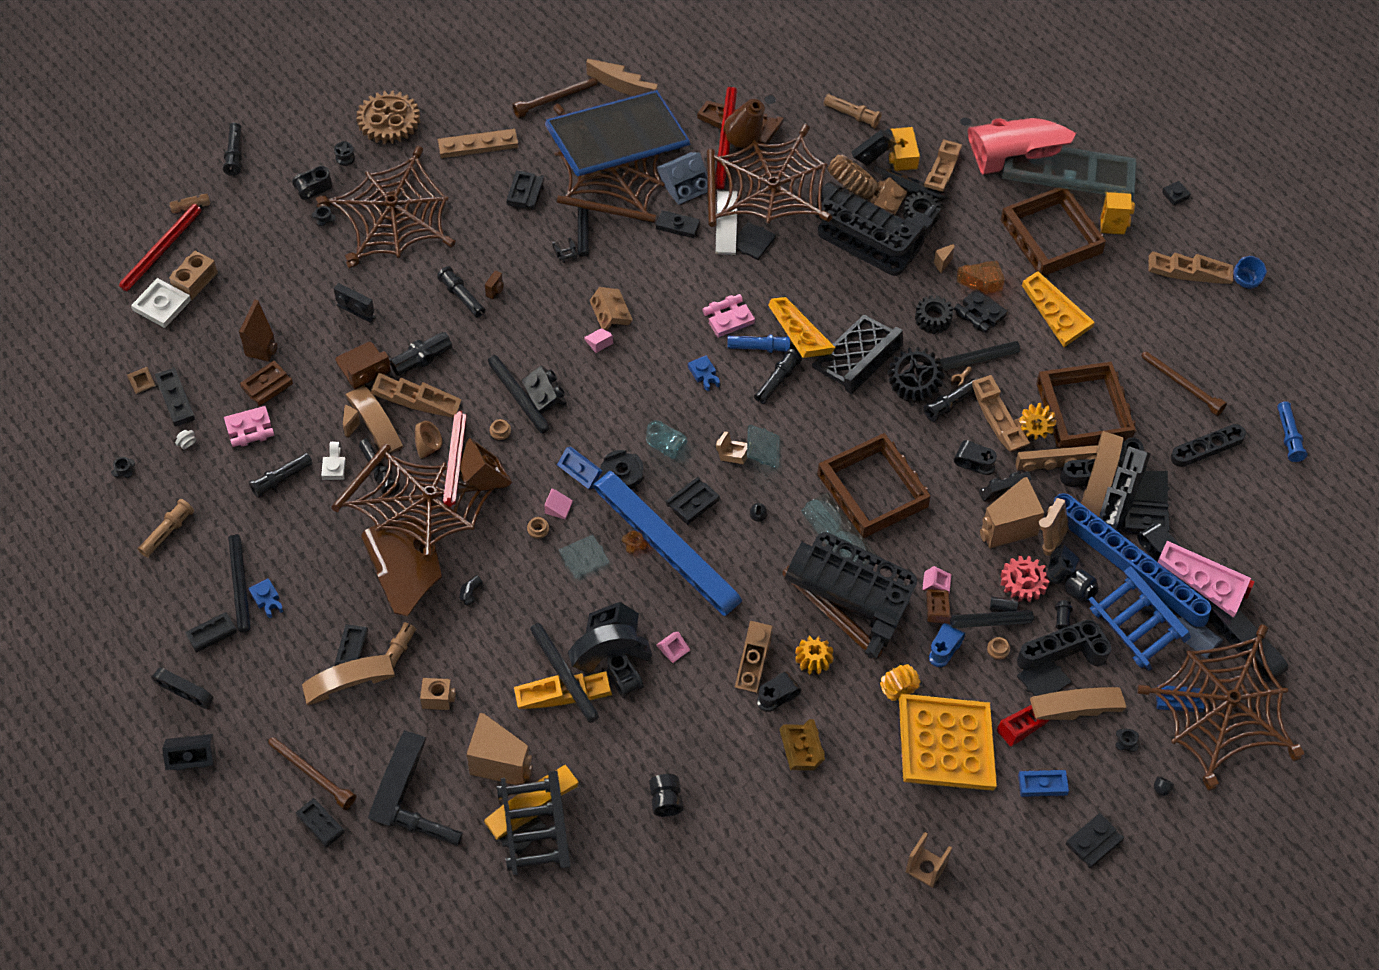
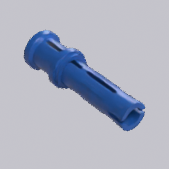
M772 334L767 335V337L728 335V349L767 350L769 353L773 351H786L790 349V338L788 335L786 337H774Z
M1281 402L1277 405V409L1285 433L1284 445L1289 451L1288 459L1291 462H1300L1307 457V451L1303 448L1302 444L1303 437L1298 433L1291 404L1289 402Z

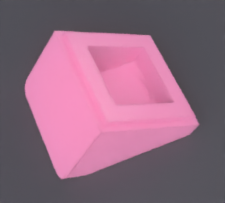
M602 328L584 337L595 353L613 344L612 334Z
M551 489L544 506L545 514L566 519L573 500L557 490Z
M935 566L924 572L923 590H947L950 593L952 574Z
M673 632L656 645L672 663L690 651V648L679 632Z

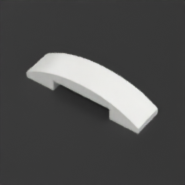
M717 191V214L725 206L729 191ZM732 191L727 208L731 207L737 199V191ZM737 214L717 219L716 254L736 255Z

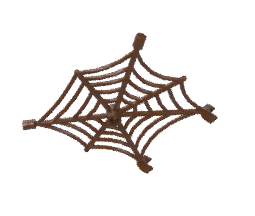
M416 146L412 158L394 168L376 173L366 171L365 175L367 177L364 181L345 195L328 199L327 196L316 197L317 207H330V204L334 205L349 218L354 226L357 236V253L344 255L348 268L357 266L360 258L377 253L394 254L397 258H400V253L407 246L419 240L440 238L443 240V243L451 248L455 245V240L449 236H444L441 226L442 209L445 202L449 200V197L445 196L423 169L418 159L423 152L421 146ZM415 162L428 182L442 197H435L426 188L413 167ZM410 163L407 169L397 175L375 180L373 177L393 172ZM411 170L416 180L432 198H423L412 187L407 179ZM404 174L401 181L381 186L378 184L393 180ZM369 179L372 182L369 188L359 196L351 200H340L354 194ZM405 182L419 199H412L406 194L403 188ZM399 185L396 190L391 192L383 190V188ZM374 186L377 188V190L365 200H358L365 196ZM400 191L408 200H397ZM378 192L382 194L373 201H369L372 198H374L378 194ZM442 201L438 213V232L432 228V217L438 202ZM431 202H435L431 208L428 225L424 222L425 215ZM418 203L413 214L408 212L410 204ZM422 203H427L420 220L416 217L417 211ZM338 204H345L361 217L367 237L362 245L355 221ZM405 204H406L405 209H403L402 207L399 206V205H405ZM352 205H361L373 218L374 227L370 233L364 216ZM366 205H372L378 211L381 217L377 223L373 212ZM376 205H386L385 211L382 213ZM399 210L402 213L396 215L395 211ZM404 215L407 216V217L401 218L400 220H398V221L396 222V219L399 218L400 216H404ZM384 219L392 220V225H381ZM412 219L416 222L397 230V225L403 221ZM418 225L424 227L409 231L400 239L398 238V234L407 228ZM378 228H393V233L375 232ZM430 231L435 234L417 237L407 242L400 249L399 244L403 239L413 233ZM372 237H394V242L378 241L369 243ZM372 245H394L396 250H373L361 254L365 247Z
M1265 625L1259 626L1256 638L1242 643L1209 650H1188L1183 665L1168 681L1156 688H1150V686L1138 685L1137 694L1149 695L1154 693L1167 704L1176 724L1175 738L1171 742L1183 745L1198 758L1206 774L1203 776V782L1208 791L1216 789V785L1219 784L1216 776L1213 774L1216 768L1229 757L1244 749L1264 745L1287 746L1292 762L1301 760V756L1304 755L1301 746L1293 744L1282 722L1281 701L1283 693H1287L1289 690L1280 686L1267 665L1262 646V639L1265 638L1268 627ZM1255 642L1252 649L1231 656L1199 660L1195 656L1197 654L1225 651ZM1258 646L1264 667L1278 689L1270 690L1259 673L1255 658ZM1249 654L1245 665L1208 670L1203 664L1225 661ZM1191 658L1193 663L1184 680L1174 690L1162 689L1182 673ZM1252 662L1260 683L1267 691L1261 692L1253 682L1248 672ZM1197 664L1199 669L1186 692L1178 691L1186 684ZM1243 669L1240 676L1231 679H1217L1212 674ZM1203 671L1206 674L1204 685L1198 693L1191 692ZM1245 676H1247L1257 693L1249 694L1243 685ZM1210 678L1216 684L1215 690L1211 694H1204L1203 692ZM1238 680L1234 690L1228 691L1222 684ZM1240 688L1242 689L1245 695H1241V693L1239 692ZM1220 689L1226 696L1216 694ZM1161 694L1172 695L1184 709L1186 728L1181 734H1179V721L1176 711ZM1279 694L1277 715L1285 738L1274 730L1270 719L1269 705L1271 695ZM1178 696L1186 697L1194 708L1196 723L1190 726L1188 709ZM1267 696L1266 718L1268 724L1261 719L1259 709L1260 698ZM1191 697L1201 698L1206 710V715L1200 719L1198 708ZM1252 698H1257V699H1256V712H1257V715L1252 711V706H1251V699H1252ZM1205 699H1210L1213 705V710L1211 712L1209 711V705ZM1247 699L1248 708L1240 700ZM1214 700H1223L1224 703L1216 707ZM1237 706L1245 712L1231 715L1232 709ZM1225 707H1228L1226 714L1220 712ZM1214 715L1223 717L1222 727L1210 718ZM1250 716L1255 720L1243 721L1227 728L1229 720L1233 718ZM1206 721L1214 725L1220 731L1218 740L1201 725ZM1247 724L1261 725L1269 731L1242 733L1222 743L1225 734L1239 726ZM1199 728L1209 735L1216 743L1214 754L1203 741L1191 732ZM1189 735L1204 747L1212 758L1209 770L1201 756L1191 746L1181 741V739ZM1245 736H1275L1281 741L1247 744L1231 751L1217 762L1222 748L1232 741Z

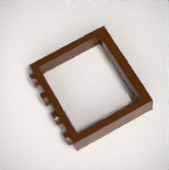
M1065 185L1010 205L1002 210L1000 221L1036 272L1038 271L1043 276L1103 254L1106 240L1103 238L1104 235L1100 234L1093 220L1089 219L1084 208L1078 204L1073 193L1071 194ZM1061 204L1089 244L1048 260L1020 221V218Z
M1112 361L1039 372L1036 385L1044 408L1049 406L1048 412L1055 413L1053 419L1056 420V426H1053L1052 434L1057 449L1096 446L1099 444L1102 431L1069 436L1052 386L1104 379L1121 427L1104 431L1123 437V442L1128 438H1133L1134 433L1137 432L1135 429L1136 422L1131 418V408L1129 403L1125 401V391L1123 386L1119 384V374L1115 372Z
M885 433L818 464V477L862 539L929 507L931 496L928 493V488L922 485L916 471L911 470L905 456L898 452L894 441L891 442ZM881 451L915 499L869 521L835 473Z

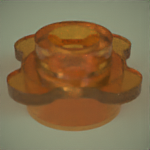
M631 531L622 537V542L626 545V552L630 554L639 549L644 550L647 547V543L643 541L642 534L638 531Z

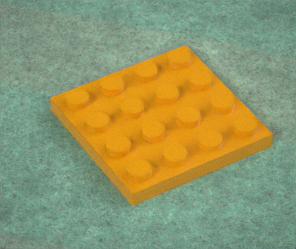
M901 694L899 697L903 782L994 791L997 785L990 703Z

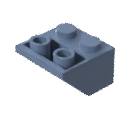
M689 153L657 167L661 180L665 183V188L677 204L708 192L707 171L700 153Z

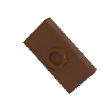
M926 589L927 622L950 623L949 591Z

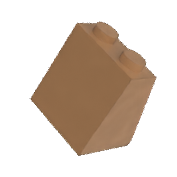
M1028 477L1020 480L987 507L980 535L982 540L987 542L989 548L1038 535L1040 530L1039 521L1043 518L1044 511Z
M480 713L467 751L470 775L500 782V778H505L506 783L514 785L525 784L526 779L530 780L533 766H531L532 756L529 755L528 745L491 718Z

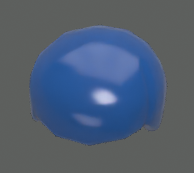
M1246 256L1236 264L1233 275L1236 283L1241 287L1252 289L1260 285L1267 270L1259 258Z

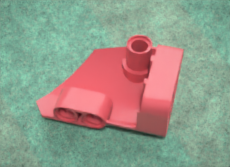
M1036 118L1013 121L995 119L991 124L968 128V139L982 175L1003 170L1005 159L1010 156L1025 154L1028 159L1054 156L1061 151L1062 145L1071 144L1076 135L1075 132L1059 124Z

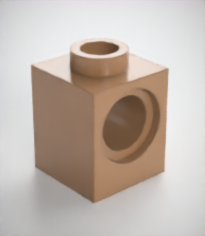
M423 678L420 696L422 709L450 710V703L455 702L456 694L455 688L451 686L450 679ZM438 692L443 693L441 696H434Z

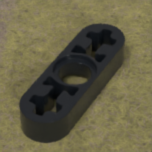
M159 667L151 677L158 686L203 709H207L214 699L205 689L164 668Z

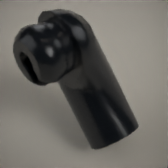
M478 575L461 586L459 598L466 606L475 601V597L472 595L473 591L483 584Z

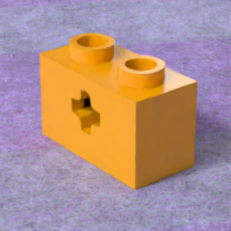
M913 127L890 129L897 143L889 152V162L893 164L894 170L918 169L920 156Z
M1107 192L1100 216L1101 233L1125 235L1126 228L1130 227L1131 224L1130 214H1134L1135 203L1131 202V194Z

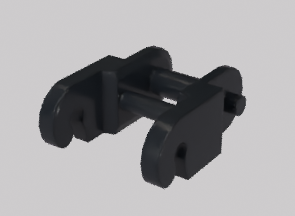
M571 237L568 238L570 248L561 250L555 242H552L557 258L560 257L559 260H562L563 263H565L566 259L572 257L577 259L576 255L578 253ZM564 252H571L570 254L563 255Z

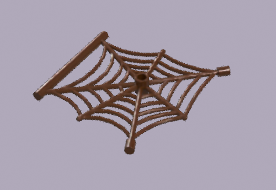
M559 104L553 107V110L559 116L566 115L565 110ZM591 119L593 122H600L599 119ZM625 119L613 120L612 123H621L619 127L596 126L597 129L617 130L613 135H601L603 138H612L606 144L614 152L613 155L615 157H622L644 150L643 148H637L621 133L623 130L631 140L641 146L639 141L624 128L626 126L632 132ZM582 123L571 124L574 135L571 151L573 153L576 147L577 132L582 137V144L579 152L573 154L576 158L581 159L584 167L587 166L584 158L589 159L590 165H593L592 159H596L594 164L607 161L602 152L595 146L597 145L595 141L589 140L588 137L592 136L589 133H583L577 127H585V125ZM564 126V140L567 141V126ZM620 135L622 139L635 150L629 151L625 146L621 144V142L618 139V136ZM648 139L650 144L656 145L655 147L663 145ZM615 141L624 152H619L613 147ZM585 142L590 146L589 154H582ZM561 150L555 152V156L561 157L569 173L567 195H558L556 203L654 223L656 215L647 212V204L652 192L659 186H665V183L660 180L656 169V162L660 154H656L653 162V171L656 179L651 177L647 171L646 157L643 159V169L646 174L639 171L638 160H635V169L629 167L628 163H625V165H617L615 168L610 167L599 170L612 172L615 177L599 173L585 174L582 178L578 176V182L572 188L573 180L570 166ZM619 168L627 170L622 177L616 171ZM629 172L636 174L627 186L624 182L625 176ZM639 176L647 179L634 195L630 190L633 182ZM591 177L610 178L619 182L623 188L606 182H583ZM649 181L656 183L657 185L648 192L643 207L638 200L640 191ZM588 185H604L628 193L633 201L609 191L576 190L579 187ZM581 193L607 194L633 204L642 212L571 198V196Z
M804 124L799 132V137L782 144L766 145L752 140V144L747 148L724 156H716L714 149H708L709 226L715 227L717 225L716 219L734 214L756 215L765 218L768 224L773 219L794 214L819 215L821 219L830 222L832 215L824 210L822 211L821 203L822 183L827 163L821 162L810 153L803 138L810 130V126ZM796 142L793 147L780 152H766L759 148V146L779 148ZM800 142L806 153L820 165L816 166L800 154L797 149ZM752 147H754L756 150L752 154L737 161L729 162L727 160H724L726 158L736 157L740 154H743L746 151L750 150ZM790 152L788 156L777 159H767L763 157V154L768 156H778ZM796 152L800 159L813 168H808L798 162L793 157L794 153ZM756 154L759 156V159L743 167L735 165L750 159ZM715 160L720 162L725 168L730 183L727 202L718 214H716ZM786 160L783 165L768 166L766 163ZM761 161V167L753 171L746 170ZM790 161H794L805 171L800 172L789 165ZM727 166L737 171L740 180L738 197L729 208L727 207L732 196L733 181ZM780 168H781V170H778V171H770V169H780ZM786 168H789L792 172L797 174L789 176L785 174ZM762 169L766 171L761 176L754 174ZM822 169L818 187L817 209L813 206V183L816 171ZM742 172L749 178L750 191L746 199L739 202L743 191ZM812 173L809 204L801 199V191L805 175ZM752 177L758 180V188L753 195H751L753 192ZM801 177L797 197L793 194L792 186L795 179ZM791 181L789 191L781 187V185ZM761 182L767 184L768 187L760 190ZM787 195L790 197L774 201L777 196ZM759 196H761V197H770V201H769V200H766V199H763V198H757V197H759ZM794 200H795V201H797V202L800 203V204L782 205V206L773 208V205H776V204H779V203H783V202H787V201H794ZM761 201L764 203H768L769 208L762 205L751 204L747 202ZM738 207H755L766 210L768 213L766 216L753 211L733 210ZM802 207L812 210L791 211L772 216V212L784 208Z
M384 444L331 508L333 511L339 512L342 507L348 506L366 514L376 524L377 532L381 530H396L413 536L425 546L423 549V559L430 561L432 560L431 547L439 540L459 531L475 529L474 525L481 507L493 489H489L484 495L474 514L472 523H469L466 519L474 500L481 492L474 486L469 487L466 483L459 481L458 485L466 488H458L457 494H461L456 501L453 511L448 505L443 504L436 498L444 496V489L439 488L437 485L441 483L445 486V481L440 478L442 476L446 479V475L443 473L444 470L447 471L446 462L438 466H425L405 462L388 453L391 450L390 445ZM386 457L388 459V469L381 484L367 495L355 501H348L382 459ZM399 463L414 468L439 469V471L431 473L418 472L403 468ZM393 464L397 468V477L393 486L377 499L366 500L384 486L389 478ZM400 472L406 476V484L402 491L394 497L385 498L397 486ZM410 474L421 475V476H436V478H435V479H424V478H419V477L411 476ZM411 481L414 484L413 490L408 496H401L409 487V482ZM418 481H421V482H433V484H425V483H420V482H418ZM416 488L423 493L421 495H413L416 492ZM477 491L470 500L464 516L458 515L457 510L463 495L466 492ZM400 501H409L411 505L406 508ZM388 502H395L403 511L397 513ZM382 503L384 506L389 508L395 516L389 519L386 516V514L381 509L376 507L374 504ZM357 505L370 506L371 508L376 510L386 520V522L380 525L372 514L358 507ZM415 508L423 509V510H425V511H427V512L425 513V512H423V511H421V510H417V509H415ZM435 509L446 511L431 515V511ZM408 512L421 514L426 517V522L420 518L406 514ZM449 515L454 517L431 523V519ZM399 518H408V519H411V520H415V521H417V522H419V523L425 525V526H426V531H425L422 527H420V526H418V525H416V524H414V523H412V522H408V521H404V520H398V519H399ZM460 521V522H455V523H450V524H447V525L440 526V527H438V528H436V529H434V530L431 531V527H433V526H436V525H439V524H442V523H446V522ZM404 524L412 526L426 535V542L409 530L388 525ZM465 525V527L450 530L431 542L432 534L446 528Z

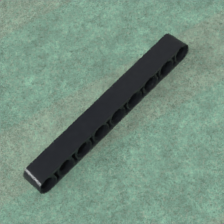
M1159 523L1152 524L1137 535L1140 545L1156 562H1158L1167 541L1180 546ZM1193 589L1210 603L1209 621L1231 645L1256 638L1258 629L1239 609L1233 618ZM1264 638L1262 639L1263 652L1267 665L1276 679L1288 670V664L1271 643ZM1255 642L1235 649L1238 653L1250 650ZM1258 646L1255 653L1257 668L1263 680L1270 683L1272 680L1264 667ZM1249 654L1242 657L1247 661Z

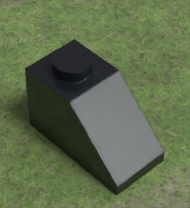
M617 602L589 613L586 633L595 628L611 624L633 626L636 631L639 613L622 602Z

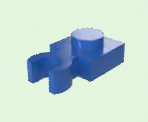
M707 355L688 363V368L696 381H704V389L706 391H710L709 383H714L716 387H719L720 380L715 376L716 369Z
M269 578L248 588L259 609L265 606L267 617L272 618L270 610L273 608H277L280 613L283 612L281 603L276 601L279 599V595Z

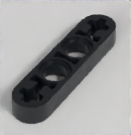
M1233 424L1181 444L1173 449L1171 462L1178 467H1184L1238 446L1244 441L1246 431L1242 426ZM1219 439L1223 444L1220 446L1215 445L1212 440ZM1201 446L1205 452L1198 453L1193 447ZM1178 454H1179L1180 456H1184V455H1185V458L1183 459L1182 457H1177V455H1178Z

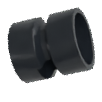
M661 774L649 780L650 793L653 797L652 809L655 816H675L683 811L682 796L678 795L681 792L677 775Z

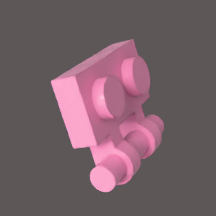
M740 294L734 297L732 295L728 296L725 300L718 303L712 302L708 307L703 308L705 316L713 314V317L709 318V324L717 337L755 323V318L746 304L737 306L738 303L743 302ZM729 307V311L721 313L720 310Z
M266 406L224 417L229 437L238 436L237 438L230 439L232 447L239 445L244 447L248 445L247 443L258 440L260 442L266 441V438L274 436L272 428L264 430L271 427Z

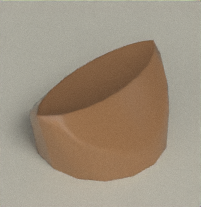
M422 421L415 426V443L421 459L431 455L440 449L442 445L441 433L430 421Z

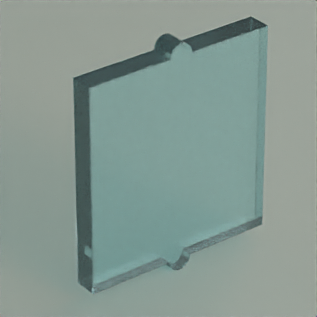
M750 424L747 434V458L758 461L761 465L766 464L778 468L779 435L767 431L766 428L761 429Z
M593 534L559 549V553L565 561V567L569 568L575 579L609 564V560L603 552V547L598 544Z

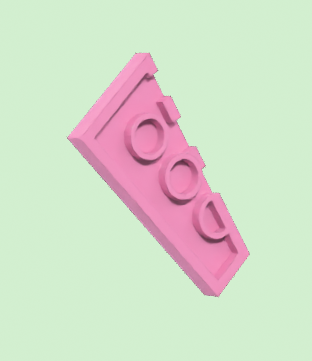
M1169 541L1166 542L1158 560L1160 565L1234 618L1250 582V577Z

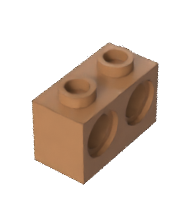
M194 251L185 258L177 270L172 272L169 277L171 286L190 295L191 300H193L217 274L214 260Z

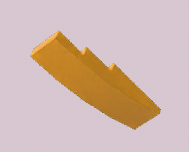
M606 671L586 677L582 673L574 675L589 700L612 695ZM558 675L514 687L519 709L544 708L575 703Z
M566 764L557 769L561 796L578 787L579 782ZM548 775L543 777L539 781H544V778H548ZM545 790L518 794L508 801L509 810L547 805V802H552L550 792L546 793ZM502 805L484 820L497 840L507 835L504 805ZM537 816L511 819L512 831L533 818H537Z

